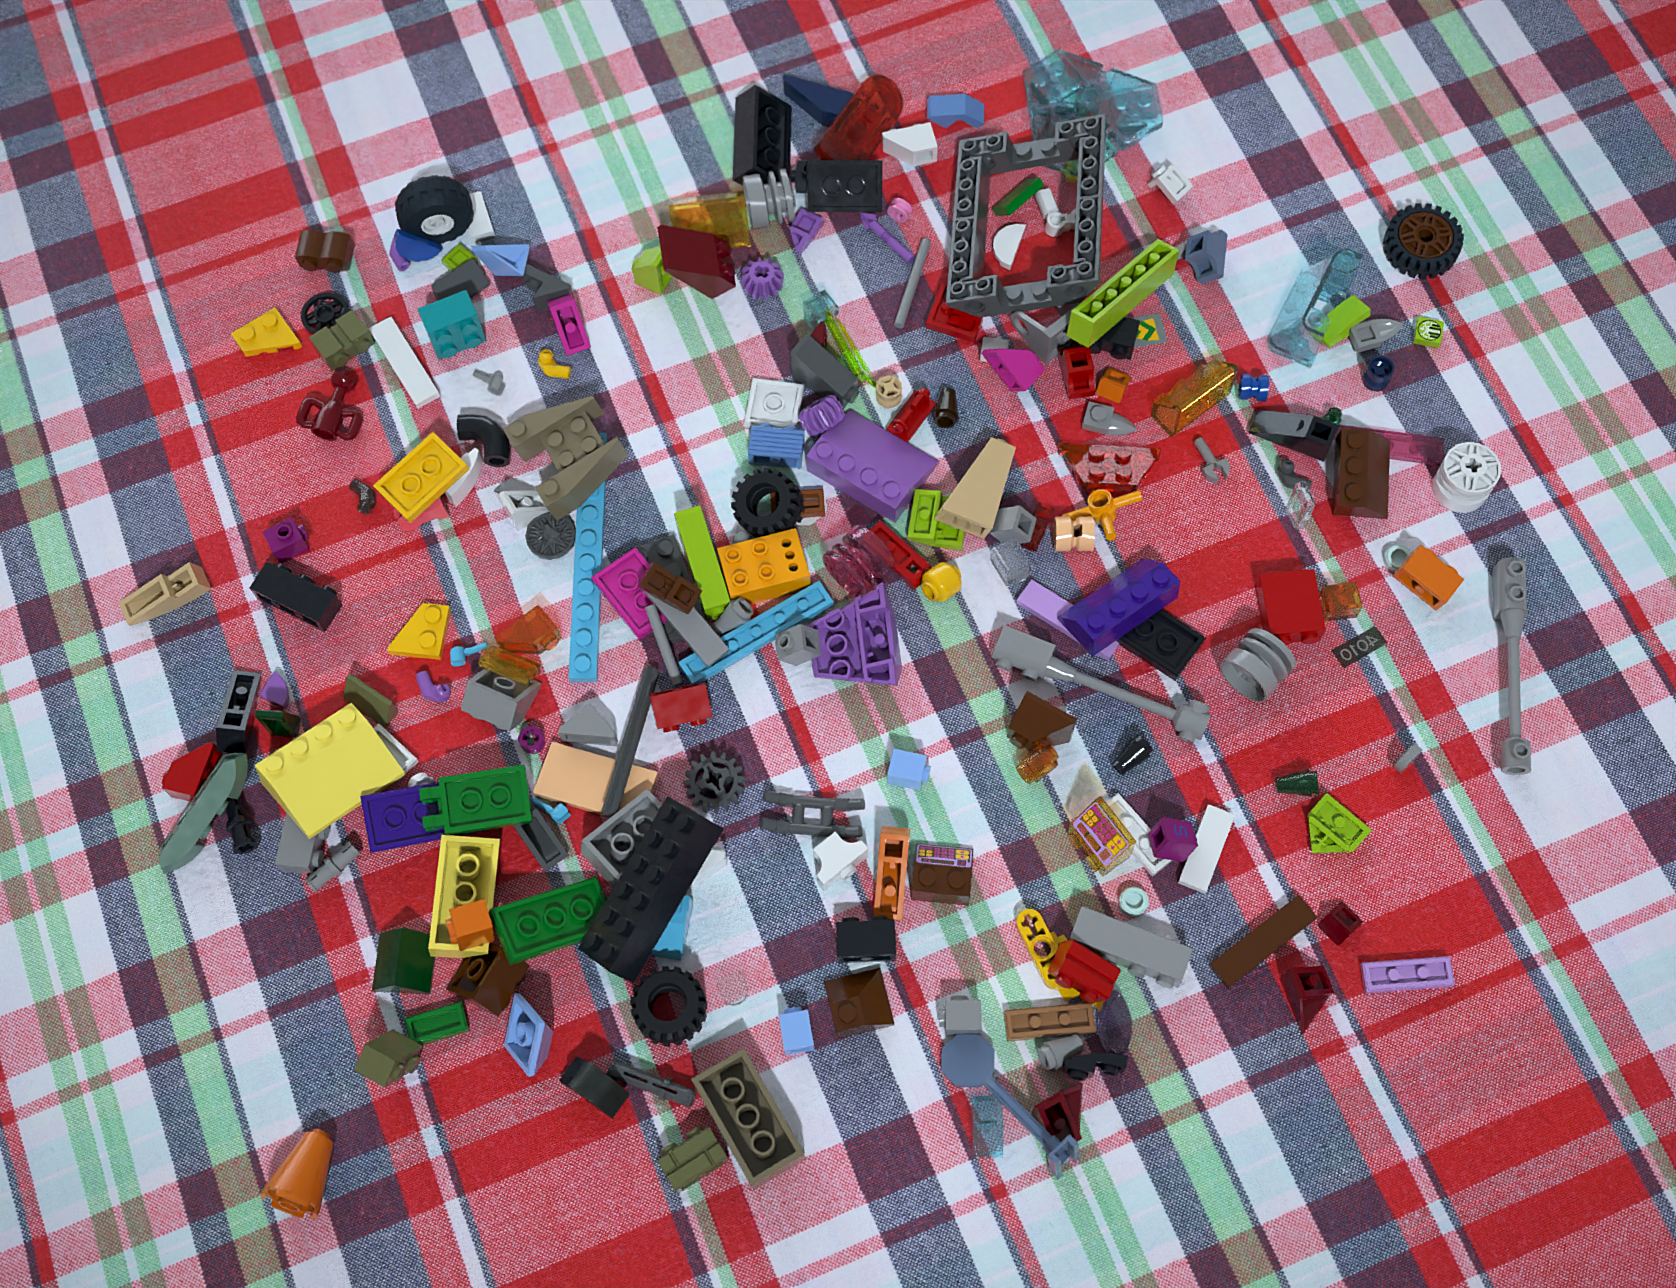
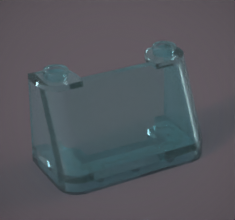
M1347 248L1340 249L1304 268L1299 273L1269 332L1267 347L1270 351L1308 368L1312 367L1324 334L1329 326V318L1326 313L1314 308L1318 299L1329 303L1330 299L1335 295H1341L1340 297L1346 298L1363 254Z

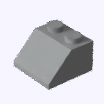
M493 662L467 681L461 710L469 713L473 718L483 719L494 724L498 729L511 731L523 721L542 683Z

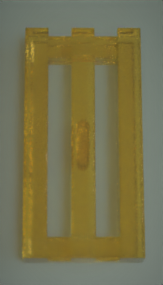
M493 645L479 658L478 663L480 667L527 686L531 680L535 679V675L538 676L541 670L540 664Z

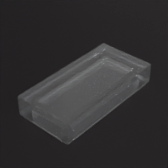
M1305 481L1296 483L1285 508L1296 530L1306 527L1316 505Z

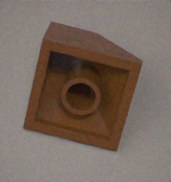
M1027 691L1008 727L1007 738L1010 739L1014 746L1020 749L1026 748L1030 751L1069 743L1072 739L1077 719Z
M880 968L823 981L837 1039L895 1025Z

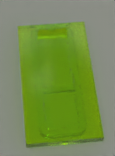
M826 312L827 320H825V323L852 372L863 383L867 381L875 388L877 381L846 326L831 312Z

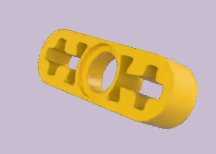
M1034 909L1021 911L1017 916L1016 929L1044 985L1052 990L1063 988L1055 982V979L1050 980L1048 978L1050 976L1048 973L1049 965L1047 964L1045 967L1041 965L1050 962L1055 957L1058 949L1042 916ZM1025 917H1028L1029 920H1036L1034 930L1037 936L1031 941L1028 938H1031L1033 933L1028 926H1022ZM1038 942L1047 943L1051 949L1050 954L1045 957L1038 956L1034 951L1035 944Z

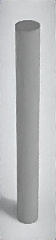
M927 238L921 240L894 322V326L900 329L904 328L931 245V241Z

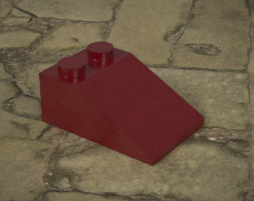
M666 225L657 227L665 272L711 299L736 287L735 269L731 259L732 249L726 240L713 233Z

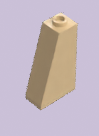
M991 437L940 508L934 520L984 539L993 528L1016 447L1008 444L1005 440Z

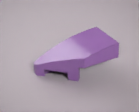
M802 208L797 214L795 222L789 227L798 255L804 252L824 224L823 218L811 212H806Z

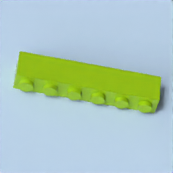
M1159 239L1153 242L1071 311L1066 336L1089 348L1174 274L1179 250Z

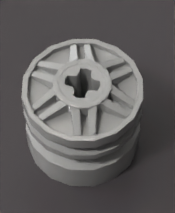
M785 168L778 170V182L775 180L773 171H769L768 184H763L759 173L742 176L745 201L752 230L769 227V215L774 214L778 225L783 223L782 212H785L788 223L795 222V195L792 182L788 178Z
M1253 628L1248 631L1245 638L1240 640L1238 648L1232 649L1223 659L1219 667L1223 677L1233 689L1251 701L1264 703L1275 692L1278 683L1283 682L1287 675L1295 669L1296 660L1290 649L1276 636L1263 629Z

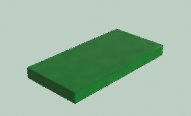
M593 877L491 908L488 913L509 965H513L581 943L597 917L599 910L603 907L606 897L597 877Z

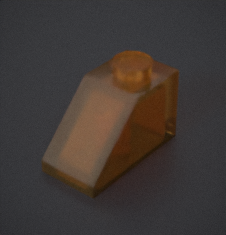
M539 605L535 606L494 637L502 652L542 654L546 650L549 651L562 638L559 628Z

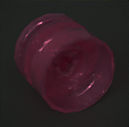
M855 525L843 536V545L836 543L832 547V551H827L823 555L822 560L835 581L850 594L857 597L859 595L864 596L868 588L871 589L875 585V578L882 579L895 566V560L888 547L875 533L862 525Z

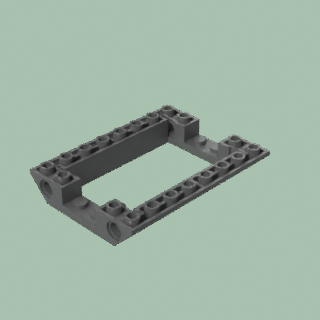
M1106 114L1057 122L1055 137L1013 144L1008 132L959 140L946 305L948 307L981 318L1014 313L1016 310L1028 311L1081 303L1100 283ZM1078 159L1074 264L1048 266L1047 280L1003 287L997 274L983 277L991 175Z

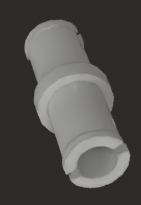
M348 841L331 858L327 856L323 860L324 864L304 880L317 893L334 876L339 877L342 874L341 870L356 857L360 856L361 853Z

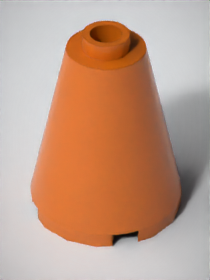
M320 1129L306 1132L260 1193L261 1199L264 1201L266 1196L272 1199L270 1206L286 1214L303 1218L304 1214L308 1213L312 1214L310 1220L318 1218L334 1145L333 1141L330 1140L331 1135Z

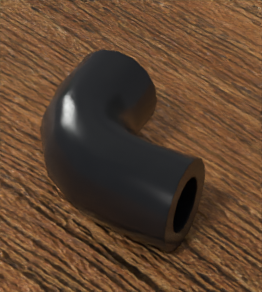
M459 414L457 416V435L459 440L481 442L484 445V463L486 465L505 467L510 464L509 439L498 422L484 415Z

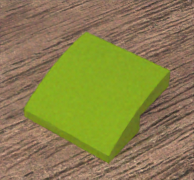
M915 489L907 536L909 540L929 546L963 551L966 532L934 520L949 496H943L942 491Z

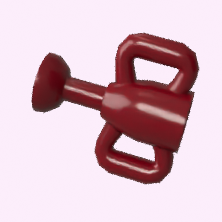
M332 374L331 383L335 390L331 400L324 403L317 398H305L301 402L296 415V423L302 428L311 429L315 436L324 440L334 441L337 437L345 441L353 440L358 435L361 427L362 415L356 410L342 408L341 402L344 394L354 390L357 384L346 375ZM311 406L318 408L319 411L315 420L306 421ZM343 417H352L348 431L344 432L341 430Z

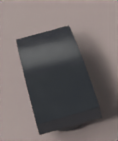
M1110 1053L1082 1055L1066 1060L1062 1072L1069 1073V1078L1079 1081H1086V1077L1092 1078L1095 1067L1100 1068L1101 1073L1116 1076L1118 1072L1123 1073L1125 1071L1128 1056Z

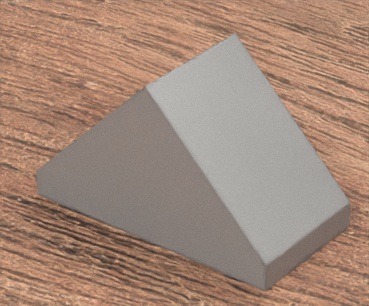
M591 703L560 726L558 730L562 742L604 746L618 745L615 732Z

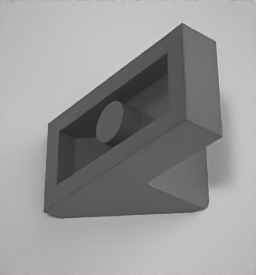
M528 264L525 266L524 282L529 290L535 292L533 301L537 311L548 309L546 302L570 293L573 296L571 284Z

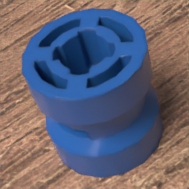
M1242 373L1239 381L1238 399L1248 400L1255 396L1257 401L1266 402L1269 390V376L1259 375L1255 379L1250 374Z

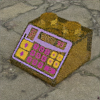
M1101 796L1096 798L1070 823L1068 829V838L1071 844L1076 849L1081 848L1087 856L1085 860L1094 872L1098 871L1102 877L1128 860L1137 842Z

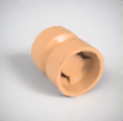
M1054 517L1053 543L1055 552H1069L1073 547L1077 551L1094 550L1095 526L1093 517H1077L1075 521L1071 517ZM1074 532H1079V536L1074 537Z

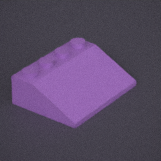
M852 410L844 415L842 421L827 430L806 455L808 472L894 523L897 522L913 500L915 489H920L939 464V461Z

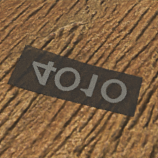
M1374 626L1331 651L1343 668L1388 642Z

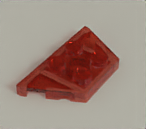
M1058 443L1057 453L1059 456H1064L1067 461V468L1076 477V481L1081 489L1135 492L1141 486L1142 480L1150 473L1151 466L1155 461L1159 460L1161 448Z

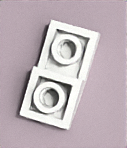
M476 448L461 457L470 470L445 492L449 502L455 507L472 490L482 470L483 460L479 450Z

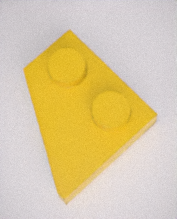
M276 308L269 310L231 333L246 357L259 355L264 352H279L278 348L293 346L295 350L302 347L300 341Z
M422 603L388 646L387 651L389 655L441 660L451 614L450 606Z

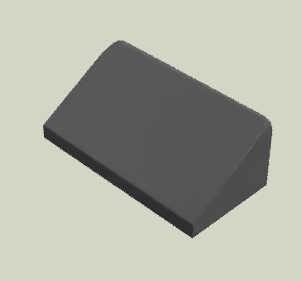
M470 259L433 283L431 287L438 300L467 290L471 298L490 286V282L474 259Z

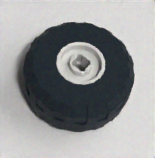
M431 175L411 181L400 191L395 200V211L399 228L438 244L453 241L457 237L462 236L473 221V205L468 190L463 184L448 176Z

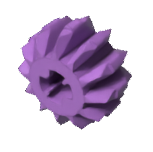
M758 257L756 263L749 260L748 267H743L741 285L744 287L747 295L753 294L755 301L759 297H763L766 301L769 295L776 298L777 291H782L784 273L780 270L778 262L772 263L770 257L766 261H762Z
M827 395L806 406L799 415L800 424L807 431L808 435L816 436L831 429L843 420L845 415L842 409L843 406L834 395Z

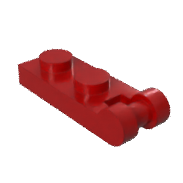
M881 520L861 537V542L902 578L912 590H916L921 585L920 581L923 574L932 568L928 562ZM912 565L917 568L914 573L908 570Z

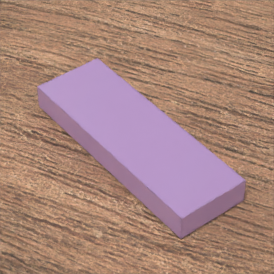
M1450 956L1365 962L1360 964L1365 994L1451 988L1455 986Z

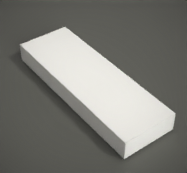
M1119 793L1100 806L1105 814L1098 808L1102 814L1100 818L1107 820L1105 824L1109 823L1111 825L1110 830L1114 829L1116 831L1115 835L1120 836L1125 843V847L1127 842L1129 843L1127 849L1152 877L1173 861L1153 856L1148 837L1151 829Z
M1207 805L1196 834L1198 847L1187 857L1178 884L1203 894L1207 892L1235 817L1234 814L1212 805Z

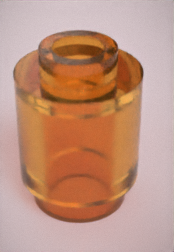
M1039 744L1019 760L1020 764L1016 766V770L1027 784L1039 782L1058 766L1057 759L1059 756L1050 745Z

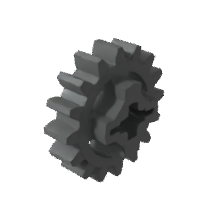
M714 751L711 752L708 759L701 754L700 763L696 761L691 762L693 771H685L686 777L689 778V780L684 781V787L689 789L686 792L687 798H694L692 802L695 808L702 804L703 812L705 813L710 807L714 809L715 814H718L719 807L722 806L726 811H729L728 803L732 802L737 805L739 801L736 795H744V788L741 787V785L746 784L745 777L741 776L743 768L742 766L735 767L737 764L735 758L727 761V756L724 752L720 758H716ZM703 771L704 773L702 779L697 780L698 776ZM710 775H712L713 779L719 782L718 785L720 790H718L717 787L710 782ZM733 782L731 790L726 794L727 787L732 785Z

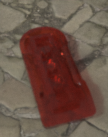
M872 75L865 79L857 87L853 96L830 127L820 137L814 147L815 154L822 160H868L882 141V133L891 129L902 112L903 97L898 86L890 78L883 75Z

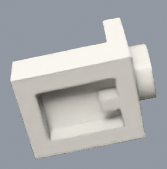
M1175 163L1167 168L1164 165L1159 167L1152 174L1154 179L1147 184L1150 188L1157 185L1172 204L1177 202L1193 187Z

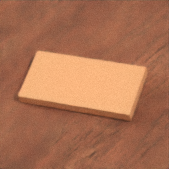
M551 742L533 794L537 797L602 815L601 810L617 760ZM632 764L619 811L646 789L651 793L653 792L659 775L657 771Z

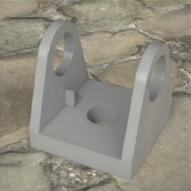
M1081 303L1055 306L1054 309L1061 317L1048 328H1045L1019 310L1011 314V322L1038 358L1047 365L1058 356L1059 349H1066L1075 342V340L1066 335L1071 311ZM1018 318L1026 325L1028 331L1021 326Z

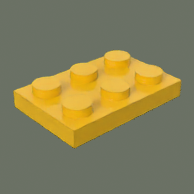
M432 432L373 486L411 523L468 472L470 468Z

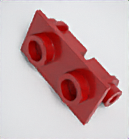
M926 388L915 390L886 430L908 443L937 404L929 398L930 392Z

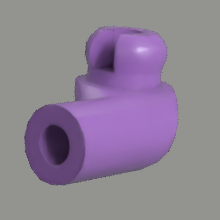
M393 237L389 256L399 271H405L409 268L410 264L397 252Z
M422 671L415 675L422 696L425 699L438 703L449 699L451 690L448 685H434L428 671Z

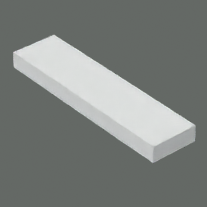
M392 317L368 328L417 409L440 397L438 390Z

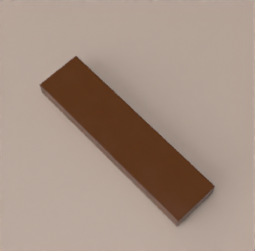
M1297 895L1210 963L1209 967L1225 987L1229 989L1313 923L1318 917L1302 898Z

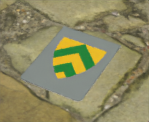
M1160 313L1131 318L1140 320L1134 348L1168 342Z

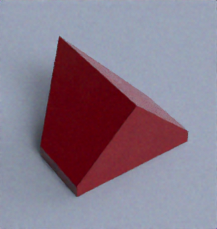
M1324 966L1292 968L1280 979L1301 1035L1304 1034L1329 996L1334 994Z
M1083 1083L1061 1090L1033 1108L1032 1114L1035 1120L1051 1136L1055 1135L1061 1142L1069 1134L1076 1141L1082 1139L1080 1120Z

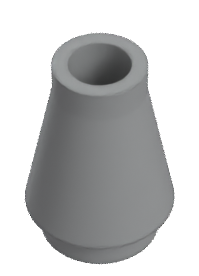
M744 598L732 599L718 620L714 622L715 630L724 636L729 631L749 622L754 613L753 608Z
M1074 1034L1070 1037L1043 1042L1042 1047L1037 1049V1054L1046 1070L1052 1068L1057 1070L1066 1060L1083 1051L1084 1045L1080 1037Z

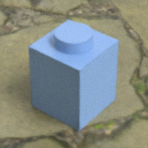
M893 749L887 775V784L920 791L922 782L928 783L931 766L926 765L927 755Z
M801 1007L784 1010V1014L779 1015L785 1056L815 1051L808 1010L802 1011Z

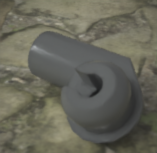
M1287 459L1281 461L1280 466L1277 468V474L1284 486L1289 489L1309 493L1312 481L1296 476L1293 461Z

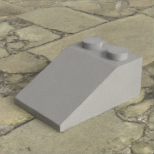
M648 789L581 840V854L612 888L620 878L629 859L633 856L645 832L649 829L662 806Z

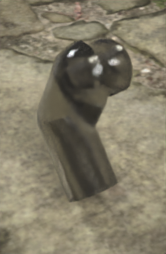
M354 479L350 483L349 489L359 495L358 511L368 515L371 513L372 508L374 509L376 506V492L359 479Z

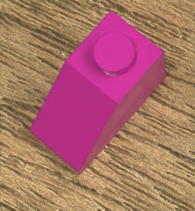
M571 293L547 301V306L566 356L591 348L575 299Z
M986 349L981 353L1011 392L1027 391L1045 370L1039 363L1038 356L1030 350Z

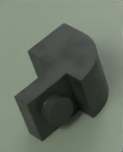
M578 1056L567 1067L559 1080L567 1088L583 1097L592 1106L612 1119L630 1095L627 1090L611 1077Z

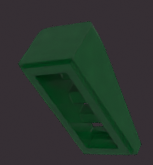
M256 710L255 717L271 736H298L301 722L299 716L283 711Z

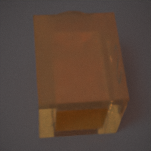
M1357 582L1324 586L1319 595L1324 622L1357 618L1363 607Z

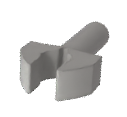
M1197 438L1194 444L1207 464L1201 472L1205 480L1214 484L1218 483L1219 478L1213 471V468L1220 470L1224 479L1227 480L1230 470V463L1227 458L1222 460L1216 459L1204 438Z

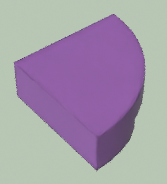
M274 672L261 691L260 696L286 709L289 703L288 687L283 678Z

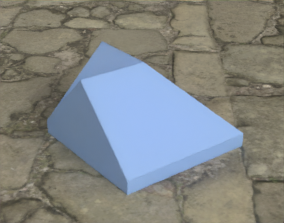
M514 993L504 1047L528 1077L534 1076L548 1058L553 1031L520 993Z

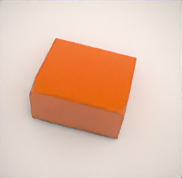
M1108 367L1100 379L1096 394L1119 403L1132 377Z

